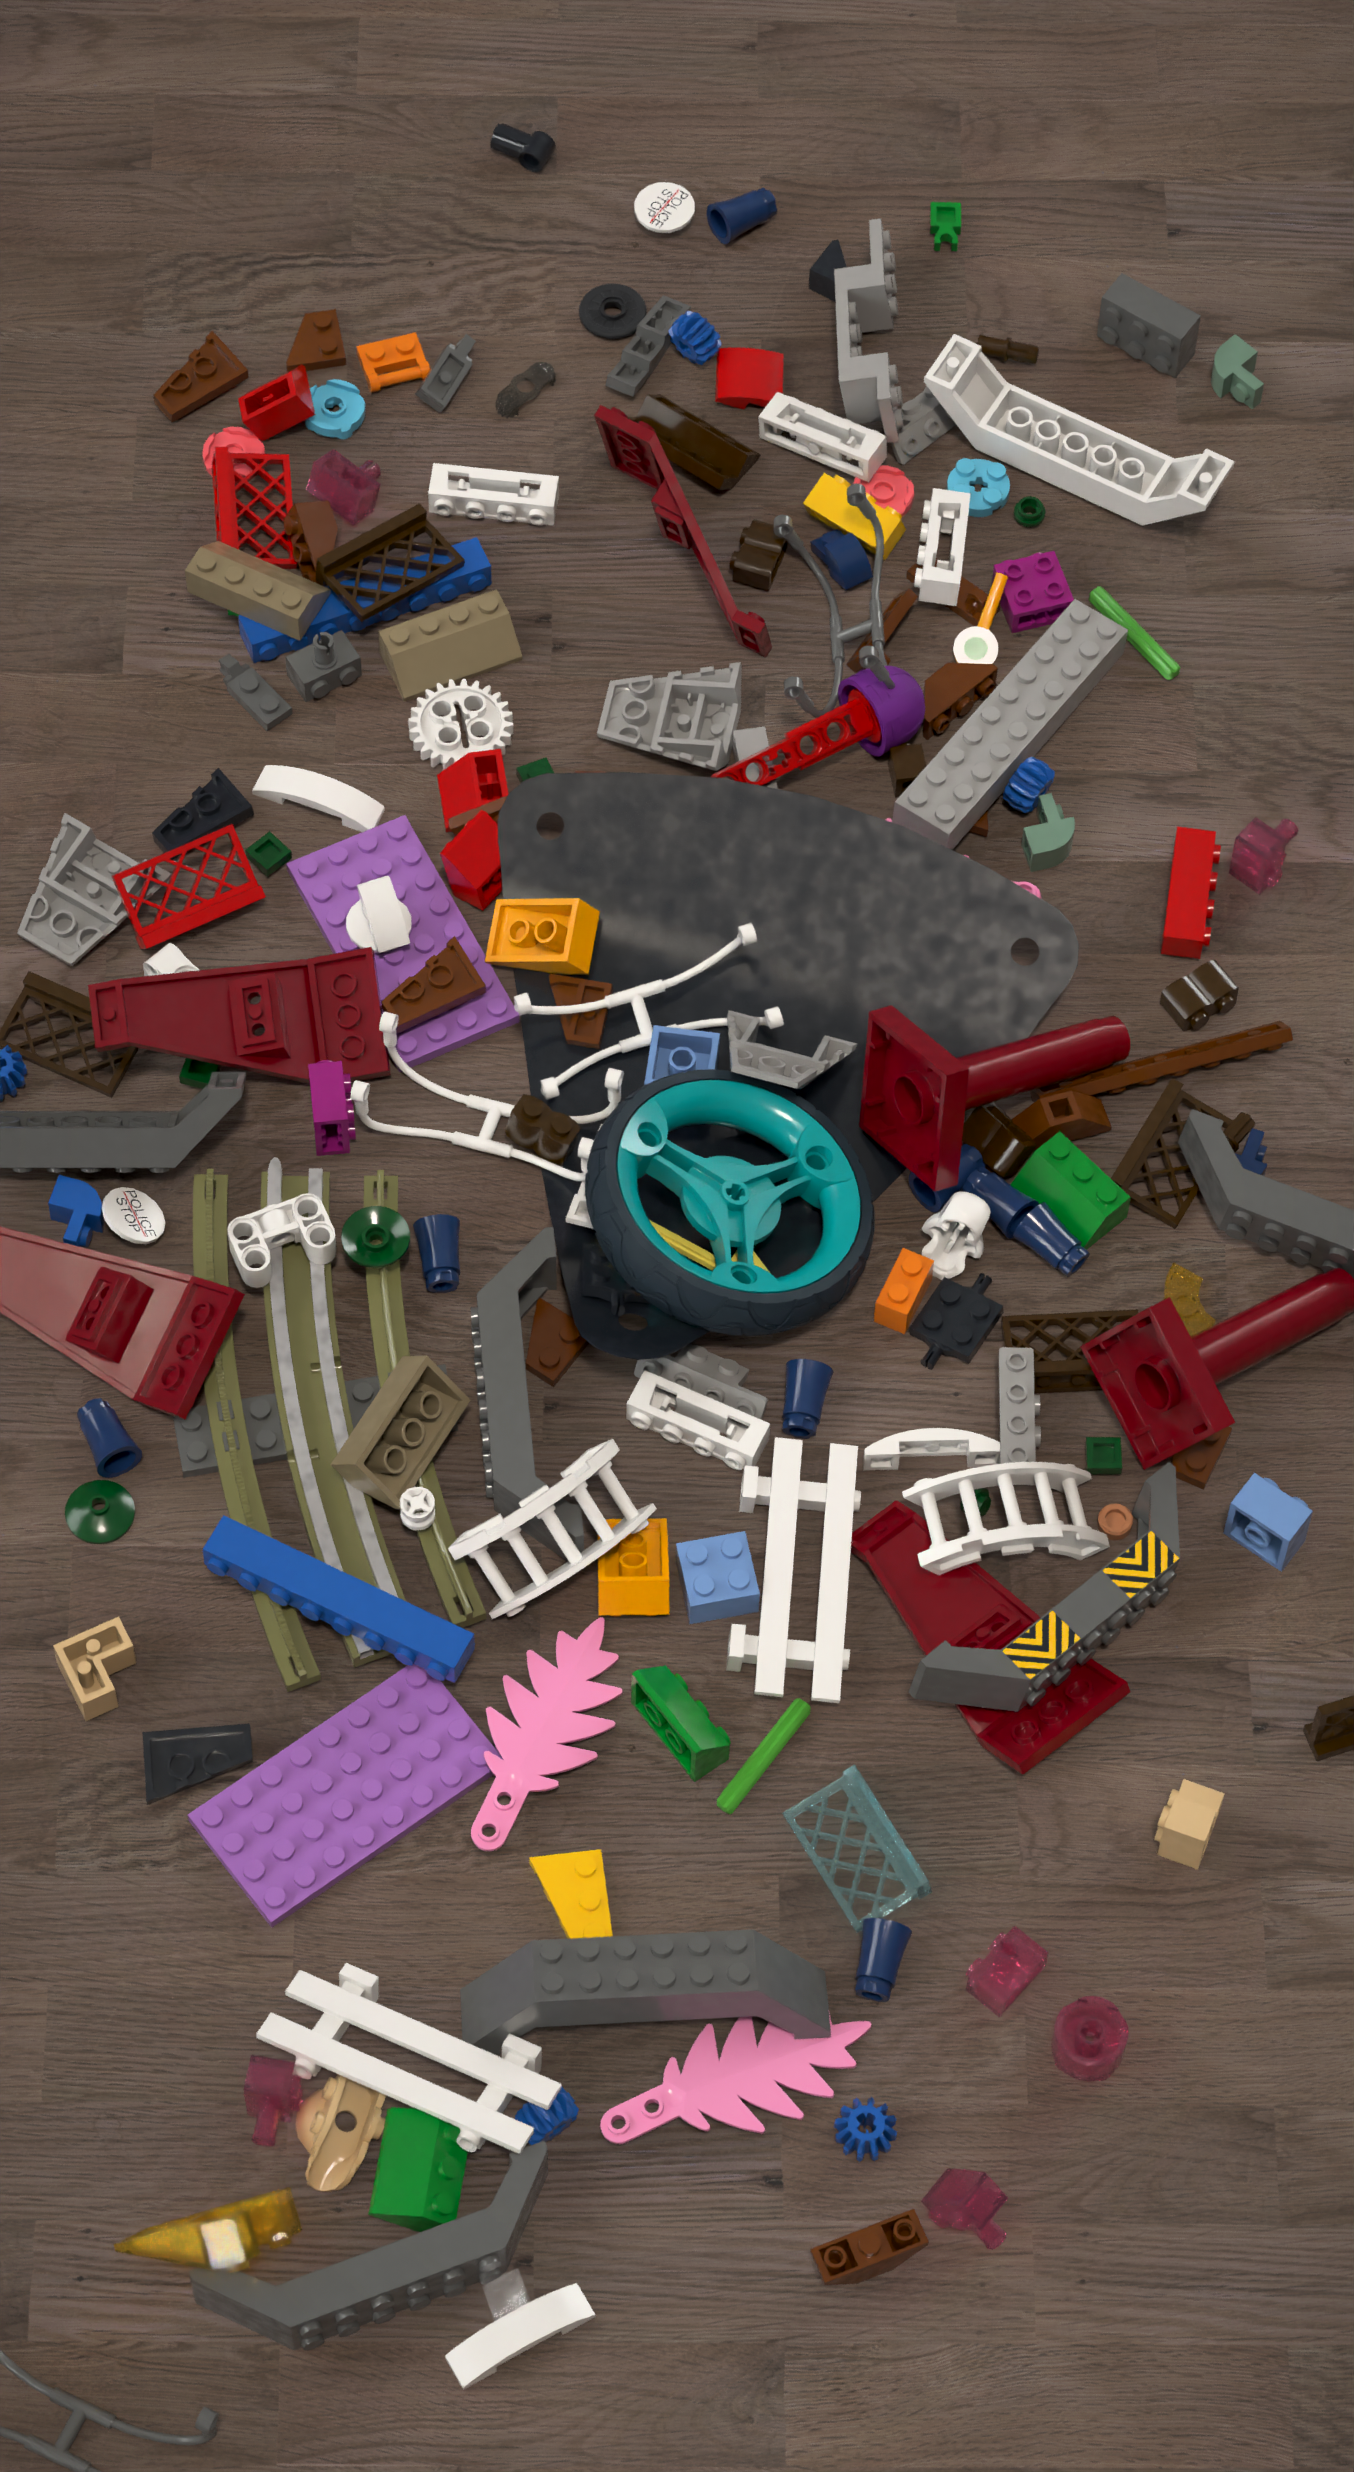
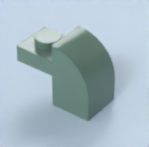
M1236 334L1224 342L1216 351L1211 384L1213 390L1220 398L1230 392L1236 400L1254 409L1261 403L1264 386L1263 382L1252 375L1255 371L1258 351Z
M1052 793L1040 795L1038 798L1036 814L1040 824L1023 828L1021 846L1031 872L1059 865L1069 856L1072 849L1075 830L1074 817L1064 819L1062 807L1060 804H1055Z

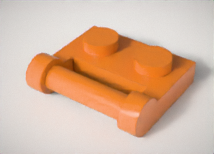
M416 332L356 346L357 356L371 393L381 391V387L421 378L423 381L430 371L429 363L426 361Z

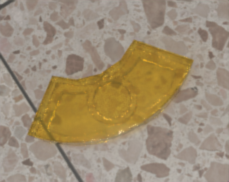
M1173 1262L1166 1277L1163 1300L1171 1298L1188 1333L1192 1336L1215 1325L1216 1320L1205 1312L1200 1303L1199 1290L1203 1278Z

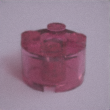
M1084 1996L1061 2009L1055 2022L1051 2042L1054 2062L1059 2070L1082 2081H1103L1116 2071L1124 2057L1128 2040V2025L1118 2011L1119 2009L1112 2002L1097 1996ZM1091 2036L1094 2038V2040L1088 2041L1086 2040V2037Z

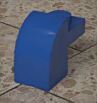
M59 1175L48 1202L51 1220L68 1224L63 1237L64 1243L88 1247L93 1231L103 1233L104 1230L101 1199L97 1191L88 1183Z

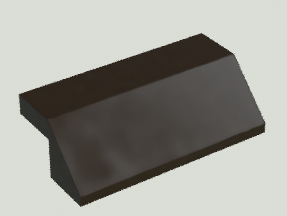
M661 394L647 395L637 417H628V419L636 423L643 421L654 428L669 460L719 490L732 489L760 457L759 453Z

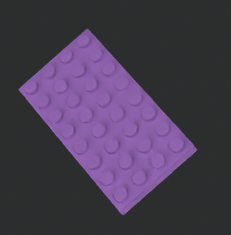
M405 815L286 863L291 879L333 954L360 949L351 941L346 931V917L351 907L360 900L357 885L387 875L390 877L397 899L407 907L411 915V932L409 934V944L388 952L374 953L381 1006L382 1000L409 976L413 977L425 966V962L433 955L437 956L446 948V943L454 936L485 983L486 993L396 1034V1050L410 1068L519 1023V1014L515 1011L512 1001L492 966L485 962L486 956ZM395 1064V1066H396L397 1070L399 1071V1073L402 1072V1071L397 1067V1065Z
M415 1664L412 1666L407 1665L188 1814V1821L272 1928L493 1776L494 1774L489 1769L484 1758L485 1751H489L499 1758L501 1756L440 1680L431 1677L425 1669Z

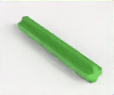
M1098 586L1090 592L1089 601L1105 617L1128 629L1127 640L1165 679L1172 680L1178 676L1180 665L1103 587Z
M800 1698L792 1702L717 1798L716 1805L719 1809L727 1814L734 1812L810 1714L811 1707L807 1702Z

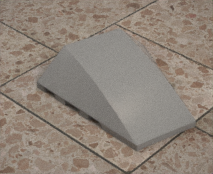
M741 662L730 663L729 668L717 670L714 669V666L700 668V672L682 674L681 671L669 672L668 677L653 679V675L610 681L597 731L598 737L718 771L729 763L733 743V730H737L741 713Z
M64 813L58 837L54 838L50 848V857L46 867H43L41 871L39 885L35 894L31 896L17 934L61 961L73 966L128 917L111 876L139 863L96 839L92 828ZM157 865L152 875L153 878L165 883L172 876L171 873ZM149 868L139 872L147 875ZM134 874L123 878L122 881L126 891L139 897L145 879ZM150 881L143 899L147 900L162 886ZM130 898L133 907H135L137 901Z
M728 1010L727 1022L731 1072L802 1089L837 1062L855 1051L857 1043L825 1035L813 1057H808L755 1043L760 1018Z

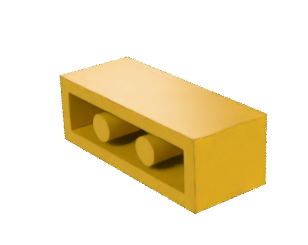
M823 473L803 502L808 514L834 530L838 529L844 535L852 533L863 548L876 555V536L870 519L865 518L857 506H852L847 501L846 491L851 484L839 475H835L832 478ZM866 492V498L876 510V515L882 526L884 536L883 560H886L906 531V528L901 520L902 515L889 506H886L885 509L875 504L876 499Z

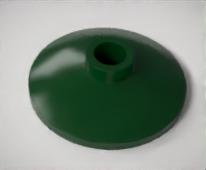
M369 1206L356 1211L346 1220L341 1233V1241L345 1253L351 1260L361 1266L381 1268L389 1266L403 1257L409 1247L410 1230L406 1220L395 1210L383 1206ZM373 1240H380L382 1242L378 1245L370 1244Z
M94 1480L79 1486L70 1495L65 1507V1519L70 1531L80 1540L91 1544H107L118 1540L127 1533L135 1518V1505L130 1493L120 1484L109 1480ZM96 1504H105V1507L101 1510L93 1508Z

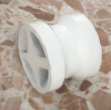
M412 1487L402 1494L400 1498V1511L403 1524L412 1530H424L433 1524L435 1519V1499L428 1489ZM420 1510L424 1511L423 1513L421 1512V1513H416V1514H414L416 1511H420Z

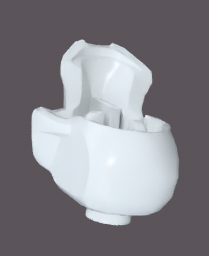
M961 1191L954 1193L941 1212L929 1217L922 1227L923 1232L932 1238L924 1246L922 1256L934 1260L932 1276L940 1280L944 1277L950 1279L962 1273L965 1268L966 1255L980 1259L984 1251L982 1232L991 1211L988 1204L977 1195Z

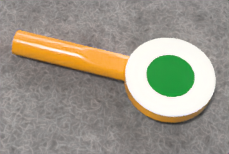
M996 573L977 627H969L963 630L955 639L953 653L957 663L993 664L998 655V643L995 636L989 630L1008 576Z

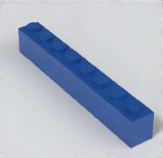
M477 537L451 545L464 558V567L363 622L356 617L331 589V594L300 641L241 615L238 616L240 635L253 663L271 660L278 655L293 650L297 651L313 644V638L316 634L319 636V640H321L320 632H327L332 635L340 630L344 633L362 630L368 625L383 620L389 621L398 615L419 611L426 606L441 601H449L456 596L471 591L482 590L486 586L492 585L489 560ZM430 553L412 558V560L428 562ZM434 554L432 563L439 564L451 562L448 556ZM390 565L385 567L384 573L403 576L404 567ZM408 568L407 577L421 578L426 575L427 571ZM354 577L339 583L355 586L356 578ZM360 578L359 587L377 590L378 581ZM383 582L381 591L396 592L400 589L401 584ZM357 596L356 601L364 609L375 602V598Z
M222 1516L203 1548L204 1564L214 1574L218 1576H225L226 1574L236 1579L241 1586L250 1591H256L257 1589L268 1594L270 1599L279 1605L287 1606L289 1604L299 1609L305 1617L311 1620L318 1621L320 1619L331 1624L332 1628L342 1635L349 1636L352 1634L362 1639L368 1647L380 1651L383 1649L394 1654L395 1658L405 1665L412 1666L415 1664L425 1669L431 1677L437 1680L444 1681L446 1679L455 1683L475 1649L474 1633L227 1516Z

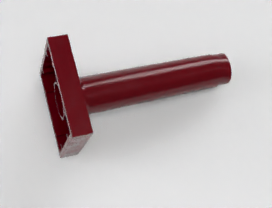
M892 1005L869 1011L859 1127L935 1192L958 1185L966 1110L1123 1061L1129 1056L1130 1052L1128 1030L1124 1023L1113 1015L1101 1019L1088 1020L956 1058Z
M1333 1268L1323 1274H1317L1192 1336L1188 1333L1169 1297L1080 1346L1144 1470L1236 1423L1216 1385L1333 1325L1344 1316L1354 1312V1279L1347 1271L1341 1268Z

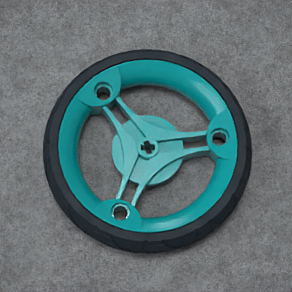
M708 1069L677 1073L655 1080L631 1093L612 1111L595 1136L587 1163L588 1172L585 1174L586 1204L593 1230L596 1231L595 1235L609 1262L615 1270L617 1269L618 1274L629 1286L635 1288L634 1290L645 1300L670 1316L673 1315L676 1319L698 1328L728 1335L741 1336L745 1334V1336H758L784 1332L804 1326L829 1312L851 1291L857 1283L859 1276H861L870 1254L875 1230V1211L865 1170L851 1144H848V1140L835 1124L820 1110H816L814 1105L801 1096H796V1093L785 1087L728 1070ZM700 1124L719 1125L758 1137L781 1151L788 1159L774 1164L754 1166L742 1159L730 1156L704 1158L677 1146L667 1139L668 1132L685 1126ZM648 1174L660 1181L680 1198L682 1210L688 1221L710 1241L716 1262V1267L713 1271L695 1264L678 1253L658 1234L643 1209L638 1192L637 1179ZM785 1178L789 1181L776 1187L773 1184ZM800 1195L805 1201L821 1209L823 1220L822 1238L815 1254L804 1266L790 1274L775 1278L768 1271L754 1265L753 1248L754 1245L764 1241L773 1232L780 1218L781 1204ZM731 1247H737L738 1262L731 1261Z

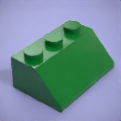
M1060 1131L1035 1150L1010 1184L1025 1195L1037 1200L1039 1204L1046 1202L1056 1217L1082 1242L1081 1246L1086 1250L1121 1223L1128 1215L1131 1197Z
M666 1665L636 1670L632 1673V1705L694 1783L729 1760L731 1744L729 1736L722 1727H715L709 1720V1712L705 1705L698 1699L696 1701L693 1700L687 1692L688 1686L678 1673L673 1675Z
M388 2108L368 2215L417 2232H423L455 2220L468 2151L462 2149L457 2143L460 2128L419 2109Z

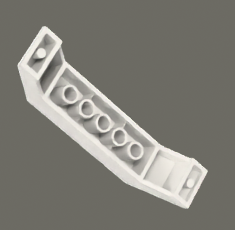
M956 334L949 340L924 377V383L975 449L1140 525L1205 511L1234 467L1235 461L1207 448L1203 454L1174 459L1009 384L981 352L982 346Z

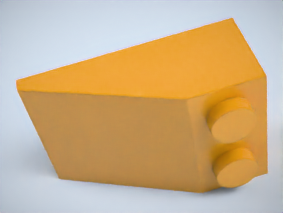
M580 898L496 899L485 962L492 965L554 974H588L600 911Z
M667 1518L647 1519L649 1524L644 1529L635 1534L630 1533L598 1558L599 1615H610L613 1617L622 1615H669ZM605 1519V1520L607 1521L608 1525H609L610 1528L612 1529V1528H613L614 1526H616L622 1519Z

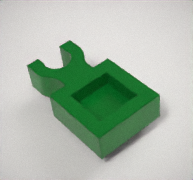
M931 202L930 234H935L934 251H940V244L944 241L951 244V251H957V234H961V203Z

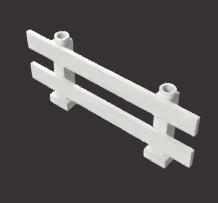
M775 1437L772 1476H758L759 1467L745 1465L741 1481L739 1512L753 1513L755 1504L769 1506L759 1636L745 1635L746 1625H731L726 1670L740 1672L742 1663L757 1664L754 1694L783 1697L785 1667L813 1670L811 1700L839 1703L842 1670H848L850 1649H844L853 1511L859 1512L861 1491L855 1490L858 1446L830 1443L827 1483L800 1481L803 1440ZM797 1509L825 1512L815 1642L788 1639Z
M348 1963L344 1965L339 1973V1987L299 1970L286 1989V1996L324 2012L313 2030L271 2012L257 2032L258 2039L296 2055V2061L292 2065V2069L299 2077L303 2079H310L312 2076L316 2077L321 2067L444 2120L460 2128L457 2143L468 2152H475L477 2149H480L487 2139L521 2154L533 2135L534 2128L502 2113L513 2096L548 2110L561 2090L562 2085L538 2074L541 2070V2047L508 2034L502 2044V2058L377 2004L378 1976ZM352 2024L485 2082L488 2085L478 2101L474 2102L342 2044L339 2040L349 2025Z

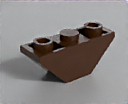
M948 662L927 678L924 684L925 714L923 719V737L928 740L936 733L941 734L948 728L952 720L959 715L967 714L976 701L982 697H988L997 686L998 668L994 664Z
M1072 1090L1040 1098L1011 1119L1015 1125L1025 1131L1036 1143L1037 1146L1034 1150H1037L1059 1131L1072 1141L1111 1131L1112 1128L1101 1099Z
M912 2209L810 2249V2253L824 2285L858 2284L895 2269L929 2245V2241L915 2210Z

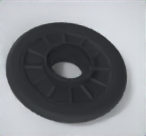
M604 284L593 288L583 297L579 307V316L585 328L596 336L607 339H620L632 335L636 332L637 325L647 315L646 304L642 296L634 289L621 284ZM609 307H616L621 310V313L612 316L605 313V310Z

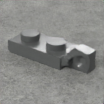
M465 334L456 346L449 343L437 358L415 395L440 413L446 407L472 366V359L467 355L476 341Z
M229 653L219 660V670L225 676L223 682L227 686V692L266 731H269L293 714L292 707L248 664L245 663L240 666L239 662Z

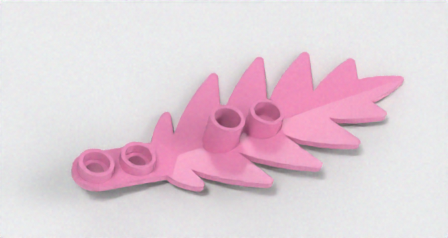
M599 1617L591 1623L577 1640L564 1631L558 1632L556 1641L557 1667L533 1650L526 1652L529 1676L537 1696L510 1676H503L505 1695L519 1727L494 1708H486L490 1733L501 1758L489 1751L484 1752L485 1761L496 1778L471 1828L472 1841L479 1849L494 1851L505 1843L529 1792L548 1791L559 1786L557 1780L543 1776L569 1771L598 1758L597 1753L594 1751L561 1744L588 1739L615 1727L613 1720L577 1713L606 1704L623 1693L619 1687L589 1681L604 1673L619 1660L617 1654L600 1650L605 1626L603 1617ZM506 1795L511 1798V1802L507 1805H501L498 1803V1798ZM486 1827H492L496 1830L495 1834L491 1837L484 1836L482 1831Z
M752 2016L739 2017L727 2037L720 2060L713 2025L707 2024L691 2047L682 2073L680 2074L676 2058L671 2057L664 2071L663 2084L609 2109L601 2119L600 2127L602 2134L611 2143L624 2144L679 2117L700 2130L709 2131L710 2125L701 2113L727 2125L763 2134L765 2127L740 2099L766 2111L802 2120L804 2118L803 2112L778 2084L801 2093L833 2098L834 2091L812 2066L830 2069L855 2068L856 2061L845 2048L864 2036L871 2029V2022L854 2021L832 2025L830 2018L831 2037L794 2039L793 2033L769 2022L757 2047ZM656 2103L659 2105V2109L654 2113H649L646 2111L647 2105ZM617 2119H622L626 2122L625 2126L621 2129L613 2128L612 2124Z

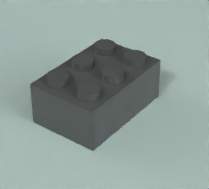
M1121 273L1102 296L1097 336L1107 344L1114 345L1127 352L1133 358L1140 359L1155 367L1159 372L1176 378L1195 355L1201 315Z

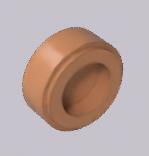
M1109 1504L1102 1508L1097 1521L1098 1530L1107 1534V1538L1110 1540L1124 1539L1131 1532L1133 1516L1125 1506Z

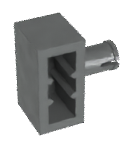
M342 630L332 635L327 632H320L321 640H319V636L316 634L313 638V644L285 657L287 676L305 702L314 698H321L329 691L343 684H350L362 676L361 657Z

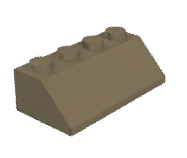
M220 541L201 546L185 569L189 593L299 641L331 594V589Z
M497 589L378 631L380 655L404 702L425 695L426 689L433 692L436 691L437 683H440L445 688L449 686L450 679L456 684L461 682L462 679L467 680L522 660V653L510 614Z
M427 1355L402 1356L330 1465L352 1487L395 1509H400L402 1494L407 1489L416 1485L469 1404L470 1399Z

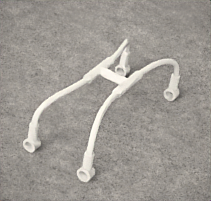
M752 923L739 926L737 938L695 967L664 981L659 979L605 996L603 1000L568 1006H532L527 993L514 996V1009L518 1012L519 1016L527 1013L544 1015L572 1014L605 1007L610 1009L631 1002L640 1030L639 1035L620 1040L619 1044L587 1057L558 1077L540 1080L541 1093L545 1096L546 1100L559 1096L558 1086L588 1066L619 1052L625 1053L649 1046L651 1044L653 1028L643 998L665 992L666 988L692 978L723 959L741 944L746 946L757 942V936ZM778 1006L765 1010V1017H757L760 1018L759 1025H766L770 1029L784 1026ZM716 1018L680 1025L673 1024L666 1027L696 1030L728 1026L727 1018Z
M388 1012L382 1014L379 1030L383 1032L384 1045L387 1047L394 1063L403 1073L436 1094L467 1104V1107L488 1112L478 1137L457 1131L450 1133L432 1129L383 1124L372 1120L367 1115L369 1111L368 1095L370 1084L355 1080L350 1098L354 1100L356 1114L359 1115L360 1120L366 1126L385 1133L452 1141V1144L502 1157L510 1158L512 1156L565 1178L585 1181V1174L588 1172V1158L594 1140L582 1137L580 1141L578 1157H581L583 1173L565 1169L535 1155L514 1149L512 1145L493 1141L492 1137L500 1117H510L514 1105L471 1094L469 1096L462 1095L443 1088L416 1073L403 1061L395 1047L397 1044L396 1028L398 1025V1015ZM609 1068L607 1071L605 1087L608 1088V1100L610 1102L607 1108L590 1115L569 1117L578 1124L593 1123L607 1118L621 1101V1084L624 1072Z

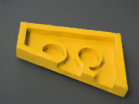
M601 1849L529 1857V1863L534 1873L537 1874L543 1886V1891L548 1901L551 1902L568 1939L613 1936Z

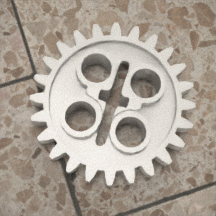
M450 679L449 687L447 688L437 683L436 693L426 689V699L418 697L417 707L411 708V718L408 719L409 738L413 741L414 751H421L422 760L431 757V767L442 763L443 770H445L469 752L501 749L502 755H505V745H511L513 714L508 710V702H501L500 692L491 695L490 685L482 690L479 689V681L477 680L472 686H467L466 679H462L460 686H456L454 681ZM454 704H458L460 708L463 730L466 732L468 748H464L462 745L460 726L456 720Z

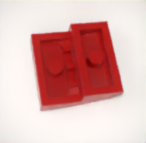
M719 348L717 352L715 402L743 410L748 403L766 407L777 392L783 394L784 354L755 348Z

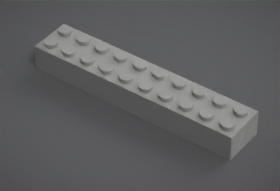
M1074 599L895 801L892 822L953 850L1005 790L1004 788L1008 784L1009 779L1026 758L1036 755L1124 654L1128 629Z

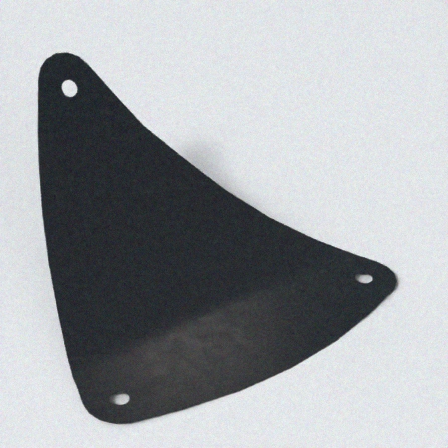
M633 772L547 773L524 780L508 794L499 811L498 844L503 899L580 898L600 911L589 973L555 975L612 983V994L659 979L664 981L705 961L737 938L739 926L752 923L757 936V942L746 946L741 944L723 959L692 978L666 988L665 992L643 998L652 1028L653 1025L666 1027L699 1020L727 1018L728 1010L753 1017H765V1010L778 1006L784 1026L770 1029L766 1025H759L755 1043L808 1057H813L825 1035L857 1043L855 1051L837 1062L804 1088L796 1089L781 1084L778 1085L796 1093V1096H801L814 1105L815 1109L820 1110L846 1137L848 1144H851L865 1170L872 1193V1203L907 1167L859 1127L869 1011L892 1005L957 1058L1027 1038L1066 988L1078 966L1079 943L1073 925L1056 907L990 868L902 825L815 796L714 777ZM547 812L559 814L564 821V830L556 839H545L537 832V821L540 816ZM1021 938H1030L1039 947L1037 960L1028 966L1017 964L1011 956L1012 945ZM513 968L517 995L527 993L532 1006H556L549 981V975L554 973ZM631 1002L608 1010L600 1049L567 1044L559 1014L527 1013L520 1016L531 1096L545 1102L552 1111L560 1112L567 1116H584L607 1108L610 1102L608 1100V1088L605 1087V1078L609 1068L624 1072L621 1084V1101L618 1105L631 1093L644 1086L650 1045L625 1053L613 1054L588 1066L559 1085V1096L546 1100L545 1096L541 1093L540 1080L550 1077L556 1078L587 1057L619 1044L620 1040L640 1034ZM728 1026L696 1029L697 1031L720 1033V1053L717 1070L731 1071ZM607 1118L593 1123L578 1124L581 1130L576 1145L561 1167L583 1173L581 1157H578L580 1141L582 1137L594 1140L600 1125ZM700 1124L685 1126L670 1131L667 1135V1139L677 1146L704 1158L730 1156L742 1159L754 1166L774 1164L788 1159L781 1151L758 1137L719 1125ZM541 1167L569 1303L575 1325L586 1341L595 1348L614 1356L643 1360L661 1358L674 1353L710 1332L680 1321L675 1316H670L652 1304L640 1302L625 1303L624 1314L642 1316L648 1323L647 1327L642 1330H630L620 1325L618 1321L620 1317L618 1316V1308L616 1316L611 1313L610 1301L597 1297L582 1296L583 1243L599 1244L595 1230L566 1222L574 1195L578 1194L582 1181L565 1178ZM648 1174L637 1179L640 1200L649 1220L714 1254L709 1239L691 1225L682 1210L680 1198L673 1191ZM785 1178L773 1184L776 1187L789 1181ZM800 1195L781 1204L780 1218L773 1232L764 1241L754 1245L753 1251L775 1278L796 1271L815 1254L823 1232L821 1209L811 1205ZM731 1247V1258L736 1252L737 1247ZM686 1257L687 1259H689L690 1261L694 1262L695 1264H697V1265H699V1266H701V1267H703V1268H705V1269H707V1270H710V1269H708L707 1267H705V1266H703V1265H701V1264H699V1263L693 1261L692 1259Z

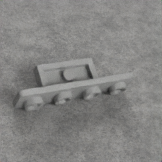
M927 386L921 394L902 405L904 428L899 430V441L890 443L897 462L900 464L907 463L957 425Z
M692 1344L684 1346L675 1358L666 1355L656 1359L637 1360L634 1375L638 1378L646 1370L758 1419H763L768 1399L741 1387L747 1379L749 1369L739 1365L734 1360L724 1359L708 1352L704 1347Z
M1001 1347L998 1353L1000 1464L1036 1462L1035 1447H1040L1041 1427L1035 1426V1416L1040 1415V1395H1034V1351L1032 1348Z

